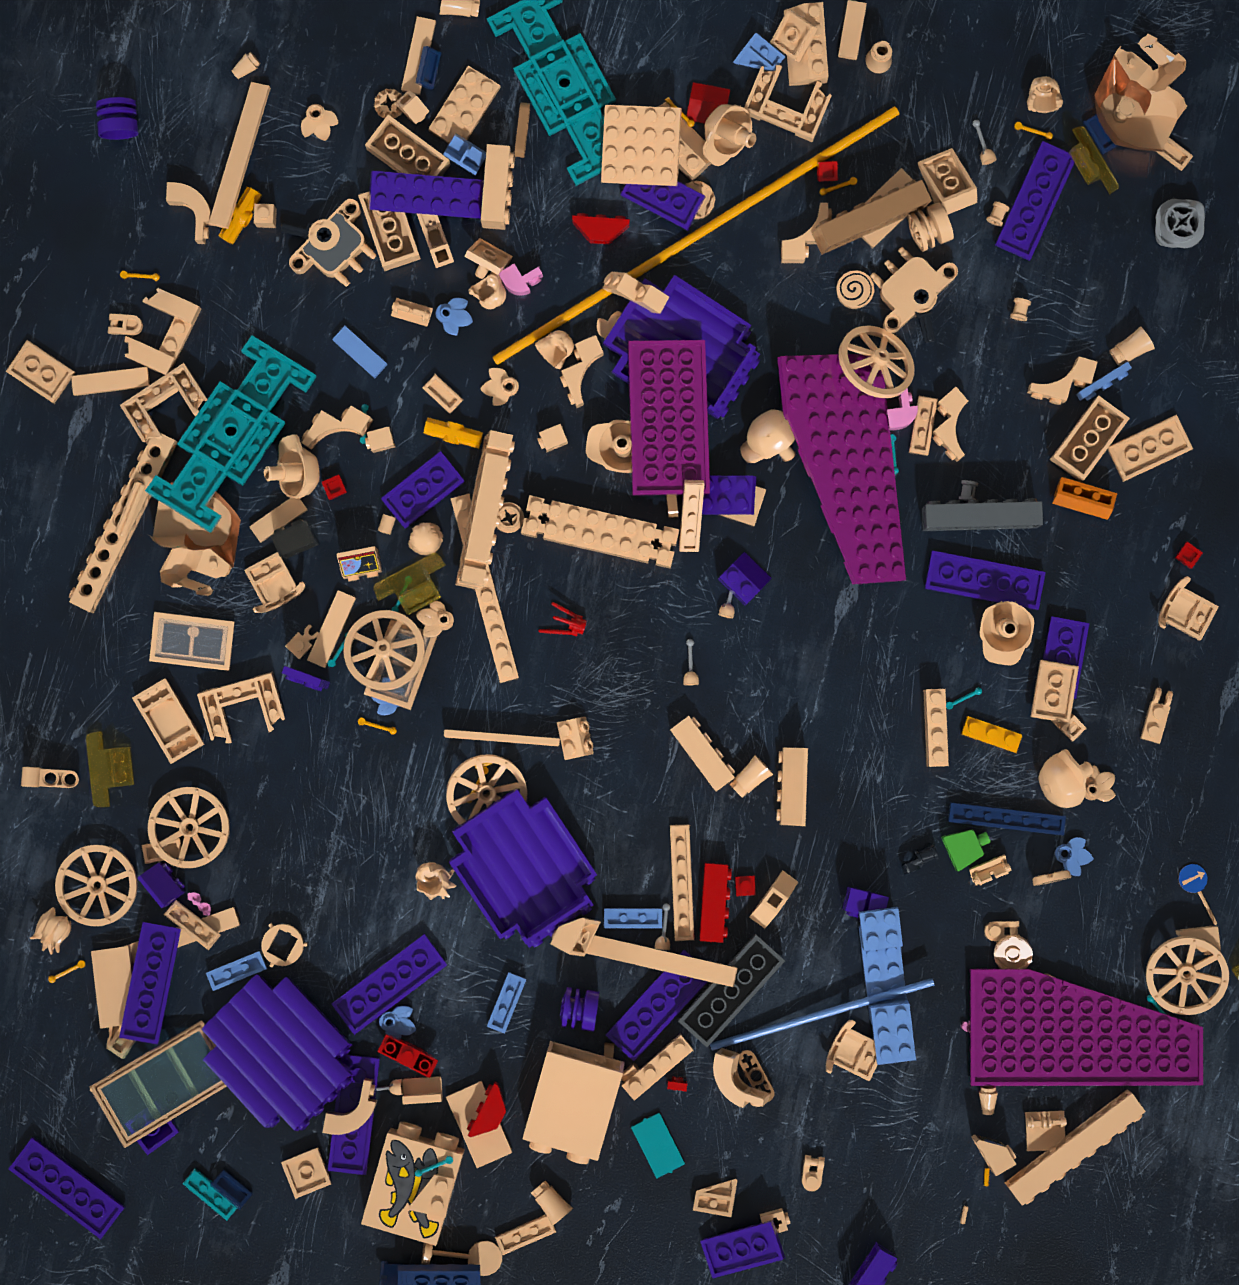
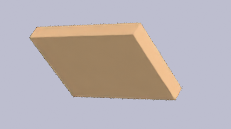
M28 340L6 370L7 373L54 404L70 382L71 376H74L76 373Z
M1040 660L1031 717L1070 723L1079 666Z

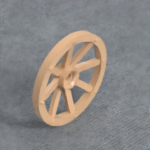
M860 326L851 330L840 344L839 362L848 380L862 392L878 398H892L903 393L911 384L914 377L912 356L905 344L894 334L876 326ZM868 335L882 338L879 348H877ZM860 336L869 349L850 344V341ZM887 342H889L898 351V353H888V351L886 350ZM847 351L856 352L868 356V358L850 364ZM903 359L905 372L890 360ZM870 365L872 370L865 382L854 370ZM888 368L904 380L901 385L894 388ZM878 370L882 371L887 389L872 386Z
M390 610L375 611L361 617L349 630L344 643V659L350 673L358 682L375 690H392L407 684L420 670L425 655L424 640L416 624L405 615ZM390 618L397 620L386 639H384L378 619ZM373 621L378 641L376 642L357 632L364 625ZM402 624L409 627L415 638L391 643ZM354 638L374 647V649L351 657V647ZM417 644L415 662L394 651L397 648ZM382 646L387 647L385 651H381L380 648ZM376 655L366 677H364L357 671L353 663ZM390 657L406 664L411 669L403 677L396 680ZM381 659L385 662L390 682L371 681Z
M479 755L464 761L452 773L447 784L446 801L452 817L461 825L467 820L458 813L456 806L478 798L468 818L469 820L479 813L483 803L488 807L493 801L496 802L501 799L496 793L517 788L520 789V794L527 801V786L519 769L509 760L497 755ZM482 763L499 764L500 767L490 781L486 783ZM476 765L480 785L461 777V775L467 769ZM506 768L514 774L518 781L517 783L493 787ZM457 782L476 791L455 800L453 797ZM484 790H489L487 794H483Z
M195 787L178 788L162 796L153 807L148 820V836L153 849L164 861L180 868H196L214 860L224 849L230 832L229 817L221 801L210 792ZM183 794H193L189 818H187L174 797ZM199 796H202L209 800L215 808L196 820ZM168 801L182 820L181 822L158 818L160 810ZM219 813L222 822V832L200 827V824ZM156 823L179 828V831L159 842L156 835ZM189 824L193 825L192 831H189L187 828ZM198 832L220 838L217 846L210 854L201 841ZM184 836L178 859L170 856L163 849L169 843ZM192 837L204 858L196 861H184Z
M105 845L85 846L71 853L61 864L55 882L56 896L64 912L78 923L88 926L107 925L123 917L133 905L138 887L136 872L129 859L120 851ZM89 852L107 853L99 875H97L89 857ZM82 855L91 878L71 871L68 868L74 860ZM115 857L122 863L126 871L106 879L105 876L112 858ZM67 875L86 883L87 886L64 894V877ZM129 877L130 887L128 896L108 887L110 883ZM97 881L101 883L99 889L95 885ZM90 892L80 914L73 910L67 902L68 899ZM104 892L125 901L124 905L113 915L110 913ZM98 895L105 918H87L86 915Z
M1180 936L1164 942L1152 953L1146 967V982L1150 994L1161 1007L1180 1015H1194L1209 1010L1221 1000L1228 986L1229 970L1223 954L1214 944L1200 937ZM1189 945L1186 962L1182 963L1171 948ZM1196 946L1203 947L1213 954L1192 965ZM1166 952L1178 968L1155 966L1159 958ZM1218 960L1221 967V977L1197 972V970ZM1153 974L1177 975L1157 991L1153 981ZM1196 978L1218 983L1219 987L1208 998L1197 983ZM1181 982L1178 1005L1162 997ZM1191 984L1203 1003L1185 1006L1188 985Z

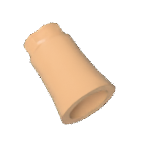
M441 0L440 15H461L467 17L471 15L478 17L480 0Z
M886 41L877 42L867 53L866 65L872 72L883 73L890 68L892 64V48Z
M1139 327L1129 337L1115 345V348L1110 350V354L1116 364L1121 366L1155 348L1145 330Z
M754 755L748 765L735 777V780L730 785L743 798L747 792L750 793L756 786L772 776L773 773Z
M546 1180L531 1192L536 1198V1202L547 1215L552 1226L573 1209L552 1186H549Z

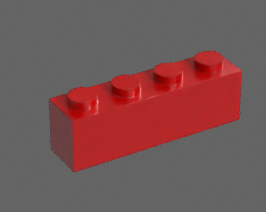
M705 863L700 941L723 943V938H727L728 927H724L725 919L729 918V907H726V900H730V888H727V880H731L732 869H728V864Z

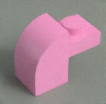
M512 264L502 270L499 276L503 285L510 293L522 296L530 293L528 285L534 286L538 284L543 274L539 267L521 276L515 264Z
M908 388L898 395L900 408L888 409L886 411L889 422L888 429L890 431L909 426L917 415L918 406L910 407V404H912L911 392L908 393Z

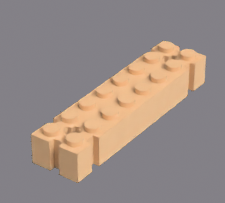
M490 430L484 437L455 585L478 590L488 582L489 572H486L488 564H491L493 553H490L496 542L497 535L494 534V530L499 526L500 516H498L499 508H502L504 497H501L507 486L508 479L505 478V474L511 466V460H509L508 456L514 450L515 441H512L513 435Z
M529 495L526 512L530 513L529 519L524 518L521 530L522 535L537 538V534L544 535V540L644 563H648L649 559L656 560L657 566L671 569L674 552L670 551L671 545L676 546L679 529L664 526V530L656 529L657 524L557 501H552L551 505L545 504V499ZM547 515L549 522L545 521L546 524H542L539 519L540 516ZM655 540H658L659 544H661L662 546L661 548L658 547V549H654V546L651 545V542H655Z

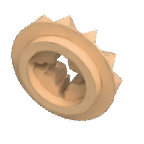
M386 88L379 92L375 98V110L384 119L387 115L397 118L402 113L399 107L394 103L390 111L388 106L383 104L387 103V97H389L391 102L396 103L402 95L395 89Z
M507 502L503 503L502 508H499L498 516H500V522L497 528L500 531L512 533L522 527L524 514L518 505ZM506 510L510 515L517 514L512 518L513 525L508 521H502L506 517Z

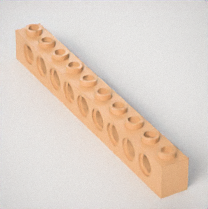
M162 433V439L157 440L155 437L147 438V446L144 451L140 452L137 458L139 462L136 468H132L129 474L130 480L127 485L123 486L120 492L122 496L119 502H116L112 508L113 514L111 519L106 520L103 526L105 531L102 537L99 536L95 542L96 549L94 553H90L86 561L88 565L85 571L82 570L80 572L77 587H74L70 592L69 598L71 599L69 602L88 612L94 613L148 505L151 495L145 492L146 488L155 475L161 478L178 442ZM155 448H160L161 450L158 457L152 456V451ZM146 465L152 466L150 474H144L143 472ZM134 482H142L145 488L124 537L118 535V540L115 543H111L109 538L115 533L118 519L122 515ZM108 550L109 558L102 560V552ZM99 567L101 574L99 577L94 578L92 572L95 568ZM87 585L92 586V592L89 595L84 593V588Z

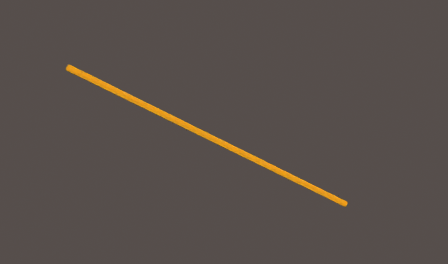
M894 106L627 274L634 279L638 278L817 166V162L826 161L899 115V111ZM600 289L492 358L497 365L612 293Z

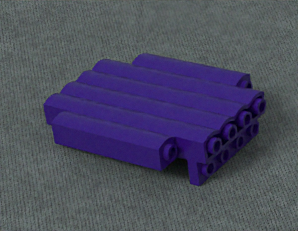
M676 275L673 276L665 290L644 278L642 284L652 285L669 296V299L660 314L652 313L630 300L603 342L604 346L621 356L611 373L629 384L628 341L705 340L707 413L716 419L720 416L724 418L729 410V407H727L730 400L735 401L740 393L737 389L741 384L743 386L746 384L750 377L748 372L751 368L755 369L760 362L758 359L760 353L755 351L756 347L750 343L746 345L742 342V339L746 341L751 334L749 330L751 325Z
M516 788L452 830L464 851L451 858L449 863L500 939L511 937L515 933L514 930L517 929L524 943L529 948L531 946L535 948L544 942L543 938L546 936L552 937L554 931L559 926L575 921V917L582 914L583 916L592 910L591 907L594 904L582 885L585 884L587 886L595 881L594 877L597 874L546 796L529 807Z
M255 975L202 1028V1031L216 1045L205 1056L203 1061L265 1128L274 1127L280 1121L279 1117L281 1116L293 1130H304L309 1125V1120L313 1116H318L324 1110L323 1106L327 1102H332L338 1096L337 1092L341 1088H346L352 1082L353 1070L349 1065L343 1064L339 1060V1057L343 1058L349 1053V1047L352 1044L291 978L285 977L273 989L261 975Z

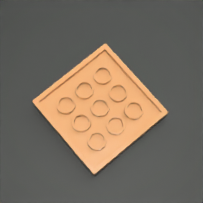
M605 105L601 183L678 186L682 108Z

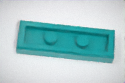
M195 1168L183 1182V1185L227 1221L237 1208L210 1186L213 1181Z

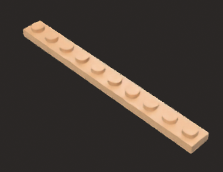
M470 494L451 498L462 543H464L471 507ZM488 565L486 568V572H489L488 582L478 590L475 589L499 680L500 683L517 679L519 676Z

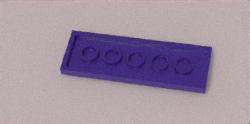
M1044 141L1041 142L995 246L1028 261L1031 260L1077 156Z
M371 171L369 210L481 219L484 180Z
M931 551L925 589L997 603L1001 601L1016 602L1024 608L1039 610L1045 572Z
M146 922L142 923L119 1038L158 1044L181 929Z
M424 934L334 1001L332 1006L355 1035L448 964L426 934Z
M683 950V951L679 954V955H684V956L692 957V956H691L688 952H686L685 950ZM663 971L605 1035L630 1059L635 1061L707 981Z
M349 1054L341 1058L340 1061L343 1064L349 1065L353 1070L352 1074L354 1076L351 1078L352 1082L346 1088H341L337 1092L335 1112L348 1113L359 1105L365 1078L373 1079L372 1084L376 1086L374 1096H370V1099L376 1100L380 1058ZM374 1111L358 1129L341 1135L332 1134L328 1171L367 1175Z
M34 1137L30 1139L9 1167L11 1172L99 1239L103 1238L125 1208L123 1204Z

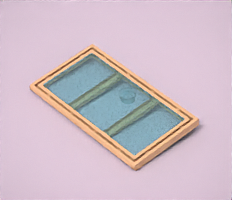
M202 1020L90 1086V1091L95 1096L124 1148L226 1087L222 1080L203 1061L205 1056L216 1045L202 1031L205 1025Z

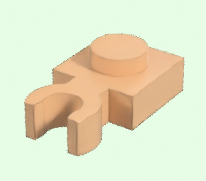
M311 625L305 628L303 636L298 632L285 646L298 659H301L313 646L309 641L318 637L319 632L312 636L309 634V630L312 628Z

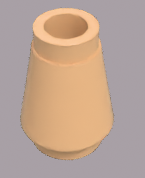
M252 52L245 53L231 71L240 79L258 69L257 66L260 65V62Z
M981 1086V1090H979L982 1114L984 1115L994 1114L998 1095L996 1086Z

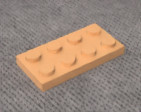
M468 66L428 131L449 144L455 134L468 140L501 86Z

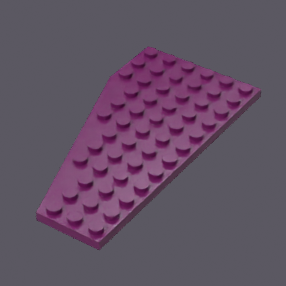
M839 354L778 357L783 415L785 420L789 422L806 472L809 477L811 476L822 503L821 508L830 531L834 533L845 560L844 565L852 585L905 581L906 574L891 435L888 429V415L886 414L888 410L887 398L868 395L855 387L845 376L841 368ZM848 354L850 364L868 358V356L862 354ZM867 365L854 370V372L866 382L872 367ZM878 370L872 386L885 389L882 371Z
M970 969L971 1086L1203 1085L1202 1026L1030 969Z

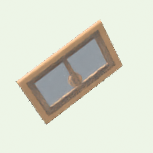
M154 612L149 661L229 671L235 621Z
M390 620L384 639H386L395 625V620ZM402 624L391 643L415 638L409 627ZM422 636L425 645L424 660L420 670L411 681L392 690H375L366 687L364 695L411 710L437 636ZM417 644L397 648L394 651L415 662ZM382 646L380 650L385 651L387 647ZM390 657L396 680L403 677L411 669L406 664ZM381 659L371 681L390 682L384 660Z

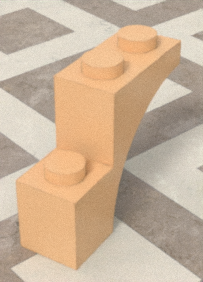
M820 203L818 217L806 233L791 240H782L781 263H804L805 258L809 257V246H805V244H816L812 235L816 230V226L820 225L819 223L827 218L831 220L832 210L828 208V203Z
M622 272L609 273L604 280L605 284L602 288L607 292L629 299L652 313L658 314L661 313L669 299V296L652 285H644L627 273Z
M596 335L575 344L576 349L573 352L577 361L581 360V362L561 371L563 376L560 377L563 387H568L570 393L567 396L571 405L575 404L576 408L584 405L581 396V383L586 370L595 360L604 356Z
M1078 357L1067 376L1050 384L1031 383L1027 393L1032 394L1031 397L1042 400V398L1050 399L1049 402L1061 405V403L1067 401L1072 382L1080 388H1085V386L1092 384L1097 361Z
M957 387L937 403V409L944 417L947 416L948 419L932 433L936 444L942 445L947 450L945 452L952 461L955 459L956 462L965 455L957 442L956 422L961 409L968 402Z
M353 406L345 409L341 416V422L321 410L320 414L317 413L312 420L313 425L310 430H306L303 434L302 444L312 450L317 442L325 436L341 431L354 432L364 436L373 419Z

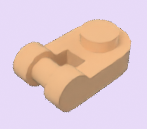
M109 314L111 323L110 327H108V334L137 335L142 331L143 323L137 316ZM118 321H123L122 328L118 327Z
M1019 921L989 922L984 929L985 936L991 941H999L1005 936H1010L1004 935V927H1010V935L1020 936L1017 929Z
M805 1155L802 1184L806 1190L816 1191L821 1186L824 1157H818L817 1159ZM810 1165L817 1166V1170L810 1171Z

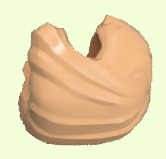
M1045 76L1035 78L1032 81L1027 100L1029 111L1049 113L1062 107L1063 100L1059 85L1055 79Z
M493 272L468 290L469 294L479 299L481 306L486 309H494L503 304L506 299V289L502 284L501 278Z
M561 330L554 331L535 343L536 349L543 358L556 369L563 367L566 358L571 355L574 349L572 338Z
M423 522L412 528L413 532L410 534L408 545L414 552L420 555H429L435 553L440 548L443 542V534L438 525Z

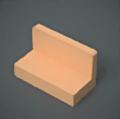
M436 1076L403 1079V1104L442 1102V1078Z

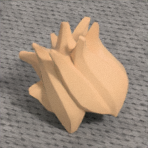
M434 862L422 864L417 868L416 872L417 891L424 893L430 900L437 896H441L442 899L445 898L444 896L450 897L447 889L456 887L454 883L449 881L454 873V869L448 872L443 866Z
M52 907L39 918L35 933L30 939H41L42 951L48 948L52 955L55 948L56 952L59 953L60 944L70 933L71 921L68 920L67 916H56L55 908Z

